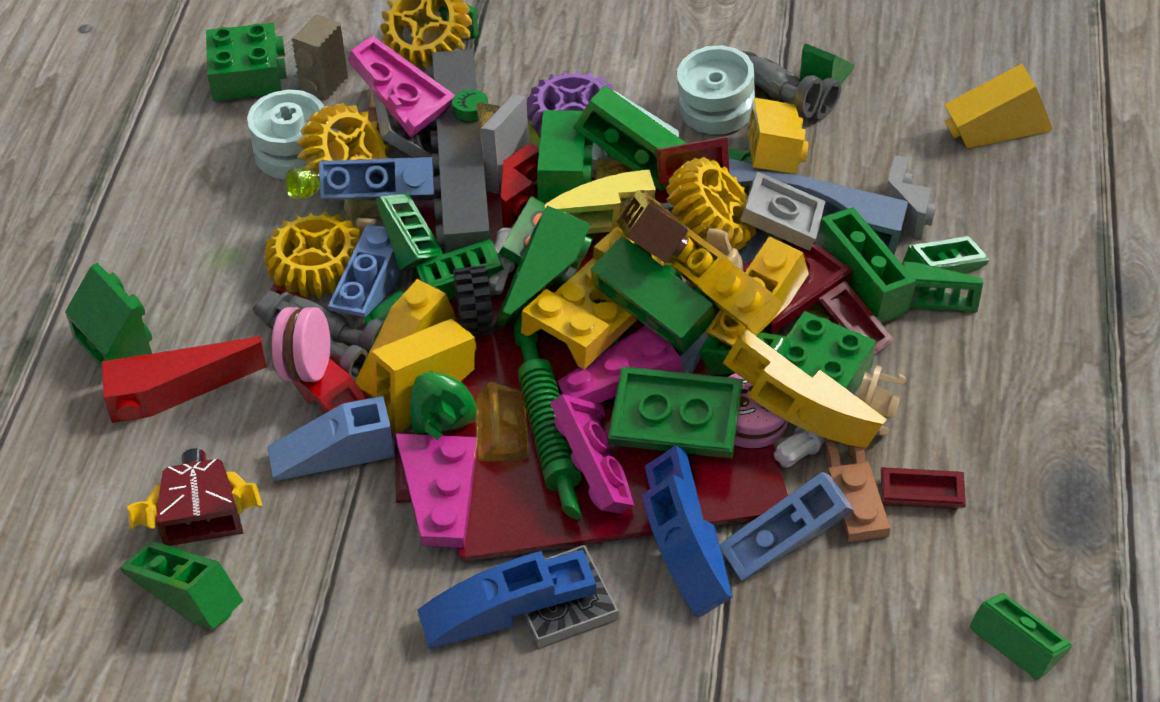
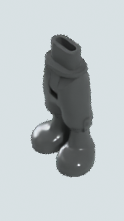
M743 51L753 63L754 86L763 90L772 99H779L786 103L794 104L799 114L808 118L813 116L817 119H822L828 115L837 104L841 95V84L839 81L832 78L821 80L811 75L805 77L800 82L795 74L785 70L777 63L767 58L757 57L753 52Z
M269 290L256 304L254 313L264 318L266 325L271 329L274 327L278 314L284 308H319L324 313L329 326V358L346 371L354 381L384 323L381 319H374L364 327L363 331L357 330L349 326L348 320L343 315L328 310L307 299L295 295L292 296L288 292L280 295ZM335 342L344 343L349 347L345 349L335 344Z

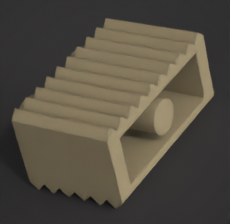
M316 14L291 41L293 42L294 58L297 64L295 67L298 69L296 72L298 73L299 88L301 91L325 100L329 99V95H333V91H337V87H341L340 83H345L344 79H348L340 22Z

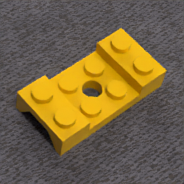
M615 227L594 246L593 258L556 292L553 293L546 289L522 310L521 333L529 336L542 329L567 344L577 365L585 370L637 321L634 316L594 287L591 267L621 236L631 243L634 242L625 236L621 228ZM652 254V258L662 266L668 264ZM596 299H604L608 302H601L596 304L592 301Z

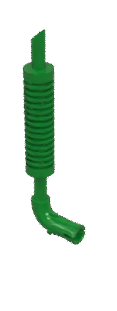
M521 313L514 324V339L516 345L521 347L525 363L519 367L517 374L545 484L549 490L558 491L563 511L572 519L580 521L582 520V515L574 487L580 483L582 476L572 461L571 453L573 451L567 438L558 431L554 423L556 415L550 402L558 398L560 394L553 368L549 361L539 358L536 346L538 341L537 331L529 336L521 333Z

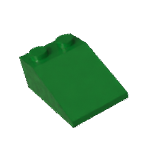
M549 205L546 206L530 236L494 323V329L498 331L503 329L543 291L549 290L560 281L570 267L577 269L580 261L585 258L592 238L586 236L591 225L590 223Z

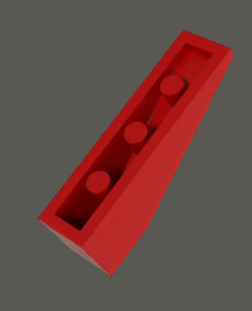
M261 337L102 362L103 394L111 422L132 421L154 416L266 368Z

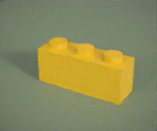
M760 98L753 99L747 136L752 166L754 168L796 174L799 162L805 163L808 153V141H805L806 131L802 129L803 118L798 116L796 105Z

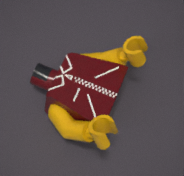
M195 448L183 452L181 457L182 465L170 466L162 471L161 483L154 486L145 501L135 502L127 506L129 529H134L139 525L154 529L156 521L163 544L173 546L243 534L239 514L244 513V509H249L253 506L260 508L263 505L255 483H246L237 473L226 472L222 460H207L206 453L201 449Z

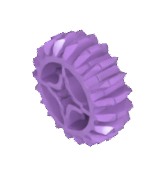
M578 70L575 74H567L565 71H563L561 76L550 74L548 81L539 80L538 86L531 88V93L527 97L526 102L528 125L533 132V136L541 138L543 110L584 111L590 100L604 85L614 91L613 85L606 84L603 77L594 79L592 72L581 75Z

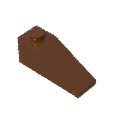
M639 190L634 194L616 221L627 238L664 263H667L671 256L676 259L689 241V238L685 236L689 229Z

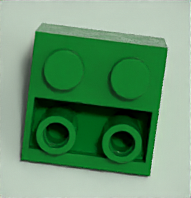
M98 262L91 265L65 310L73 337L101 368L104 361L152 354L149 342L153 338L150 330L143 322L142 316L145 315V309L138 297L134 294L129 296L125 292L123 284L115 273L108 274Z

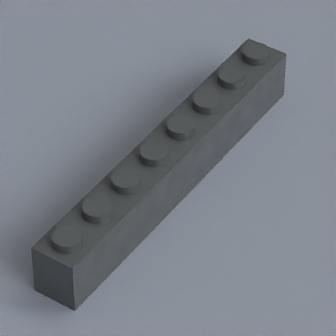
M474 49L432 52L433 66H427V75L454 95L464 90H477ZM452 106L430 123L431 130H437L430 131L432 153L439 152L432 154L433 175H440V177H433L435 199H441L440 201H434L436 223H443V225H436V236L440 248L445 247L446 253L490 239L480 120L474 122L459 120L454 116ZM483 256L479 260H485L486 258Z

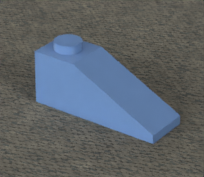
M821 472L720 543V549L740 579L744 581L817 537L852 513L854 508L833 478Z

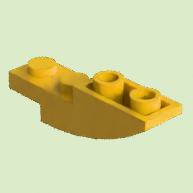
M689 229L685 235L689 238L686 247L676 259L671 256L667 263L691 285L698 287L718 308L735 322L756 334L784 304L775 294L735 266L726 255Z
M747 329L740 334L723 361V364L753 385L748 397L784 420L821 437L846 445L866 448L887 420L821 370L811 378Z

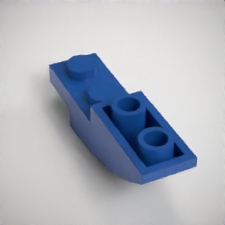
M675 445L645 465L650 490L642 494V498L654 537L677 587L694 615L702 617L733 598L715 526L703 520L687 452Z
M583 550L547 560L544 559L542 551L478 573L437 595L417 609L428 648L433 649L513 627L514 616L596 594V581Z

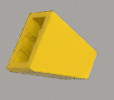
M1022 63L944 104L950 118L944 120L953 139L961 137L967 149L1047 133L1053 129L1038 89Z
M452 318L372 351L373 398L384 397L391 432L394 434L402 433L412 424L410 396L417 376L428 371L448 374L462 381L474 370L475 337Z

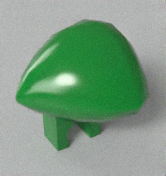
M428 371L416 377L410 396V417L415 434L431 435L438 440L442 433L462 429L475 421L478 408L474 398L467 387L457 378L434 371Z

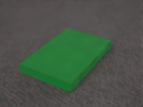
M621 366L608 434L609 445L668 451L676 445L685 450L687 454L732 458L743 392V379Z

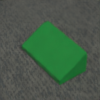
M1005 593L982 602L970 623V629L1035 679L1045 676L1073 646L1068 640Z

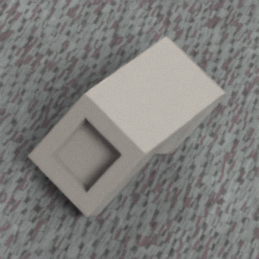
M894 155L887 183L886 196L908 201L902 226L913 238L922 240L925 225L932 226L936 210V204L930 203L932 188L913 185V174L907 173L909 158Z

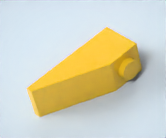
M417 279L394 303L355 380L364 395L373 398V350L451 318L458 323L446 293Z

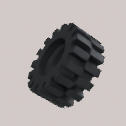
M485 265L453 269L460 326L469 331L474 337L494 335L492 302Z

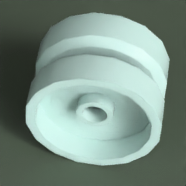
M723 45L706 46L691 52L682 59L677 68L680 115L686 125L697 132L715 135L736 131L749 122L753 99L755 98L754 67L745 53L736 48Z
M288 89L270 93L260 98L250 108L247 116L255 162L263 173L274 178L289 180L311 175L310 172H302L306 162L297 158L303 149L296 143L303 136L299 130L307 123L306 120L324 107V104L316 96L305 91Z

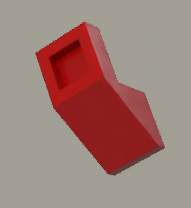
M529 143L503 160L501 209L502 223L506 227H509L518 220L530 197H534L533 183L538 179L539 148L532 143Z
M330 358L326 371L319 381L293 382L307 404L316 401L324 413L344 403L367 399L353 378Z

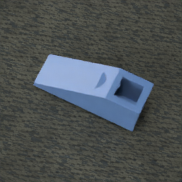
M432 157L319 161L321 199L376 201L375 199L380 196L409 194L412 201L434 200Z
M366 225L328 304V310L366 317L395 288L402 270L398 266L385 227Z
M383 396L341 404L267 446L274 482L395 457L391 427Z

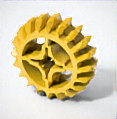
M387 0V5L391 10L381 12L382 18L385 20L380 25V30L384 34L382 37L383 43L418 69L422 64L426 70L427 66H433L432 52L453 51L456 48L465 50V45L461 39L470 38V32L467 27L472 25V20L467 15L469 7L463 0ZM440 5L449 9V22L443 21L440 17L441 14L438 11ZM404 28L409 29L412 33V45L404 42Z
M344 103L334 106H325L319 112L312 114L306 120L307 123L299 130L303 136L299 138L296 144L303 151L300 152L297 158L305 160L306 165L302 172L311 173L313 177L310 184H320L319 161L389 159L385 154L388 153L391 147L383 143L381 134L376 129L378 121L370 122L368 120V111L358 113L356 105L346 107Z
M702 157L701 159L694 158L690 162L687 161L673 173V176L669 179V185L666 187L667 193L670 195L667 201L674 208L672 215L676 216L691 231L707 242L708 229L723 230L728 233L731 247L738 251L746 246V243L751 241L750 239L756 234V227L740 221L747 199L744 191L745 187L740 186L737 182V177H732L726 167L720 168L715 160L709 161L707 158Z
M310 211L309 216L303 218L296 214L293 222L283 220L281 229H273L271 238L266 240L264 261L268 276L277 286L285 287L288 292L300 293L301 296L306 298L316 295L321 300L322 295L328 293L333 296L362 234L359 229L353 226L351 220L344 221L340 214L330 217L324 211L320 216H315Z

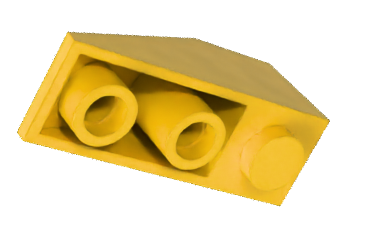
M770 236L745 273L775 294L784 305L756 334L751 332L753 335H758L790 304L809 275L803 252ZM720 309L706 330V333L733 346L740 334L747 328H743Z

